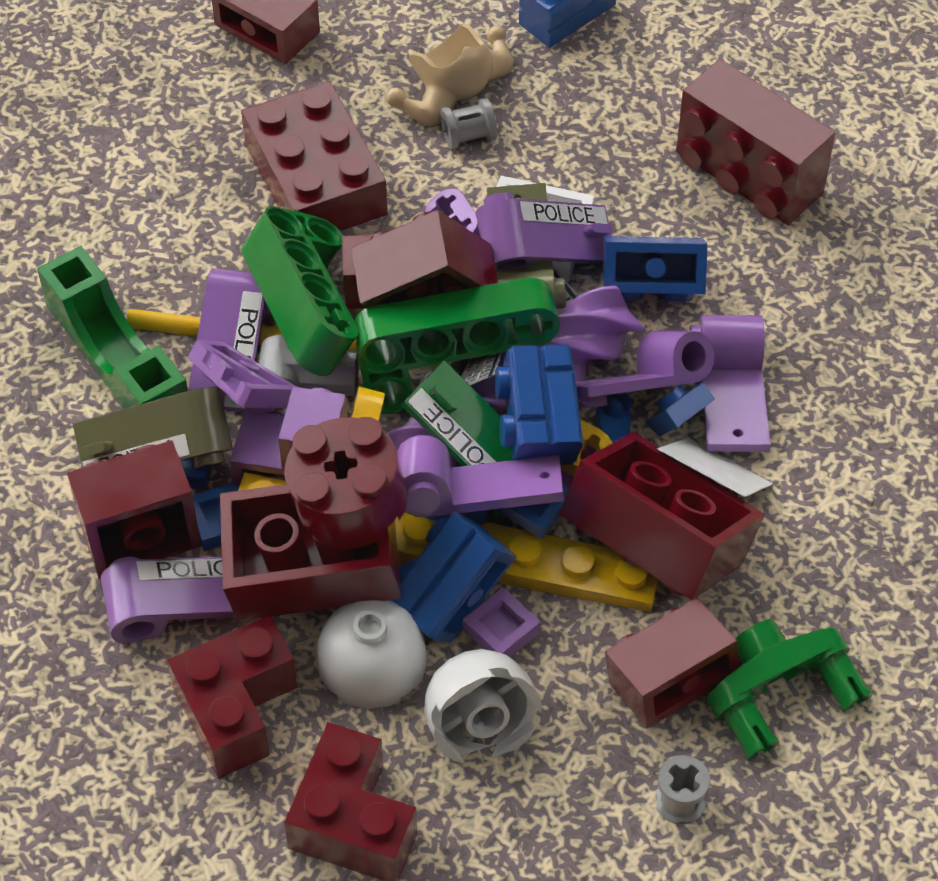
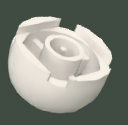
M391 600L359 601L341 606L323 624L316 649L319 676L325 686L327 685L329 690L337 695L338 699L348 705L366 709L391 706L399 702L403 696L409 694L422 681L427 665V651L423 631L418 628L412 619V615L407 610Z
M478 649L465 651L447 660L434 673L427 687L424 713L440 752L454 762L465 763L461 755L495 744L497 745L492 757L518 749L534 732L536 727L532 720L537 709L541 713L542 702L529 675L517 662L500 652ZM464 722L467 731L477 738H488L499 732L501 733L490 745L469 742L460 731V723Z

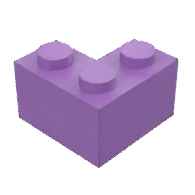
M293 386L285 415L276 411L268 413L245 410L230 459L233 483L236 482L239 488L244 472L285 480V462L293 446L292 440L295 433L307 425H317L330 419L347 417L346 395L333 393L324 388L307 389Z

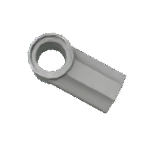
M274 335L262 342L259 364L295 386L307 389L324 388L333 393L345 394L346 396L356 395L360 366L357 350H347L332 374L318 376L298 364L283 335Z

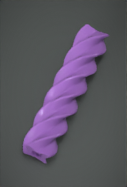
M617 286L599 287L583 293L569 303L559 315L561 324L560 331L556 337L549 343L537 347L569 345L572 349L575 381L580 382L585 381L590 359L615 360L619 358L623 351L627 332L644 333V328L628 310L622 293ZM507 352L502 353L497 367H503ZM495 375L470 385L500 416L507 415L506 399L496 398ZM413 417L409 419L404 427L387 433L392 439L396 451L408 438L418 435L432 436ZM450 454L452 468L461 467L462 465Z

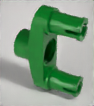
M767 619L751 626L735 638L737 640L738 657L743 665L720 682L709 694L706 701L717 719H724L745 752V757L750 761L759 756V751L762 750L766 753L779 744L778 738L773 735L754 704L757 696L768 691L767 685L781 678L788 681L811 669L814 673H820L839 703L842 712L853 708V703L855 702L859 705L871 698L873 691L871 688H868L847 655L850 647L838 629H821L786 640L774 619Z

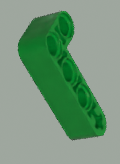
M270 206L265 209L242 245V255L295 360L312 374L328 376L332 374L359 332L327 271V268L342 247L343 234L336 226L323 218Z
M523 278L375 305L362 310L356 316L354 322L359 331L355 341L364 388L385 393L381 413L394 414L404 409L401 404L413 393L409 375L410 369L441 364L444 360L448 363L507 352L512 346H540L549 343L560 331L561 324L550 286L544 280L538 278Z

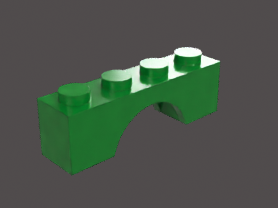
M82 245L37 268L46 306L124 409L188 391L186 379L160 345L150 349L134 332L123 315L106 276Z

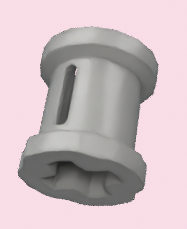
M488 98L479 99L477 105L451 111L449 107L440 109L441 129L450 150L458 149L459 143L485 137L488 141L496 140L497 124Z
M679 755L665 761L660 768L657 782L659 788L656 791V808L659 814L667 821L674 824L693 823L705 811L704 797L709 791L711 778L708 769L702 761L693 756Z

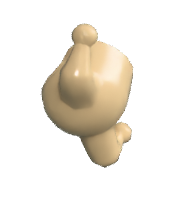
M463 23L446 40L425 54L419 52L410 54L408 60L426 86L423 99L421 101L410 99L402 89L391 88L386 94L387 103L392 107H400L409 116L423 125L437 126L441 123V108L449 107L452 110L457 101L468 100L479 94L488 81L500 78L511 72L514 58L505 42V29L500 26H493L488 30L487 40L493 44V50H490L488 44L478 36L470 25Z

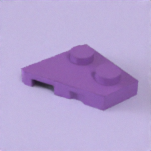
M196 340L188 356V359L203 372L202 375L206 379L215 383L236 404L243 408H255L268 413L271 412L272 408H287L293 386L297 387L222 341Z

